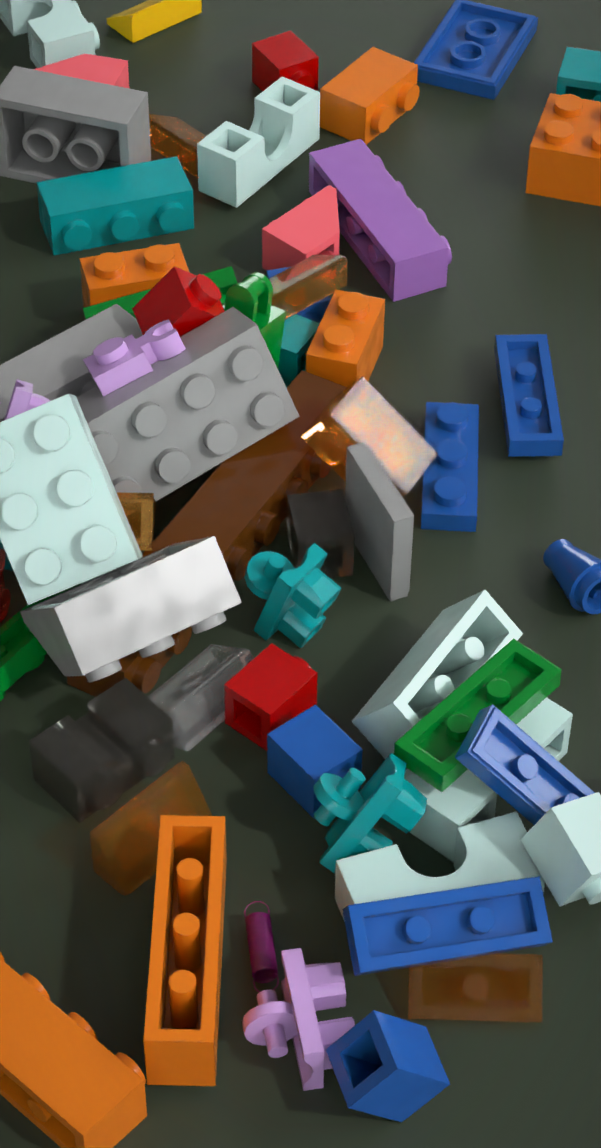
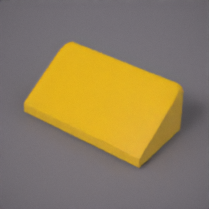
M148 0L108 17L106 21L107 25L132 43H135L202 13V0Z

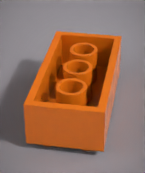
M549 94L530 144L525 193L601 207V102L582 99L573 94Z

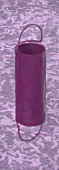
M254 901L249 905L255 902L263 903L267 906L268 914L265 912H254L246 916L247 907L244 910L252 977L254 978L253 985L257 992H261L256 988L255 981L258 983H268L277 977V985L273 989L275 990L279 984L270 911L266 903Z

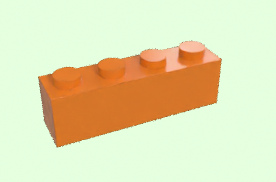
M160 815L143 1040L147 1085L216 1086L227 867L225 816Z
M0 952V1094L61 1148H113L147 1117L146 1079L142 1070L128 1055L122 1052L114 1055L97 1040L94 1030L83 1017L75 1012H70L68 1015L51 1002L48 992L33 975L29 973L19 975L5 963L4 957Z

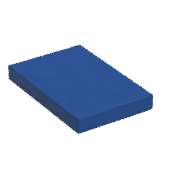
M455 0L414 61V64L418 65L417 82L495 100L536 33L538 17L468 0Z

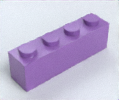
M362 139L309 153L310 194L313 196L328 185L336 188L340 233L393 302L446 286L448 264L452 261L451 248L447 239L436 232L428 222L425 212L414 205L406 195L403 185L393 179L385 169L381 158L378 155H374Z

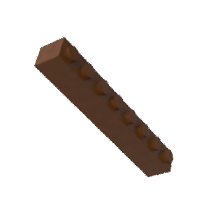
M302 370L287 387L300 417L222 462L142 554L143 557L174 543L215 536L233 581H240L245 576V569L251 558L256 555L263 545L268 546L273 542L283 520L291 511L296 512L300 509L310 487L319 477L324 478L327 476L332 468L335 457L345 445H352L356 440L362 423L361 417L357 415L358 391ZM190 626L173 634L172 637L175 645L162 652L142 658L138 650L119 659L122 669L110 676L94 682H88L86 675L67 676V684L128 711L142 693L146 694L153 689L158 681L161 669L174 654L179 655L184 651L190 641L192 628Z

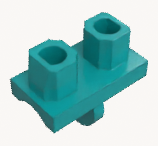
M313 543L307 549L300 566L296 569L288 558L271 551L260 552L254 555L247 564L244 576L247 587L256 596L267 600L254 627V631L265 641L279 630L299 648H302L322 628L326 620L323 613L337 599L342 588L320 570L328 553L316 543Z
M390 753L360 792L358 789L366 778L356 768H350L343 778L332 773L322 774L313 786L314 794L322 804L314 813V817L324 826H329L336 816L339 818L326 833L325 840L329 847L320 857L319 863L335 873L336 860L391 846L393 844L392 840L372 828L381 817L404 833L410 832L419 822L426 811L427 798L404 779L406 762Z

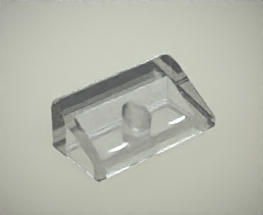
M211 644L139 703L132 711L135 719L176 748L183 751L191 750L225 721L224 684L254 659L250 649Z

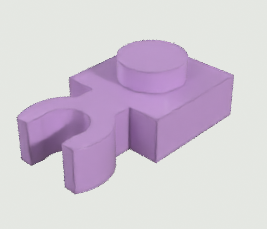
M168 319L154 325L137 339L132 334L125 338L115 337L99 344L94 349L93 355L83 359L104 397L152 372L151 364L175 357L186 348L177 330L173 328Z

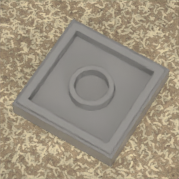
M366 442L348 446L346 453L344 527L389 601L407 597L410 591L414 514L370 446Z

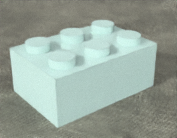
M66 394L0 422V540L28 605L143 557L76 396L72 394Z

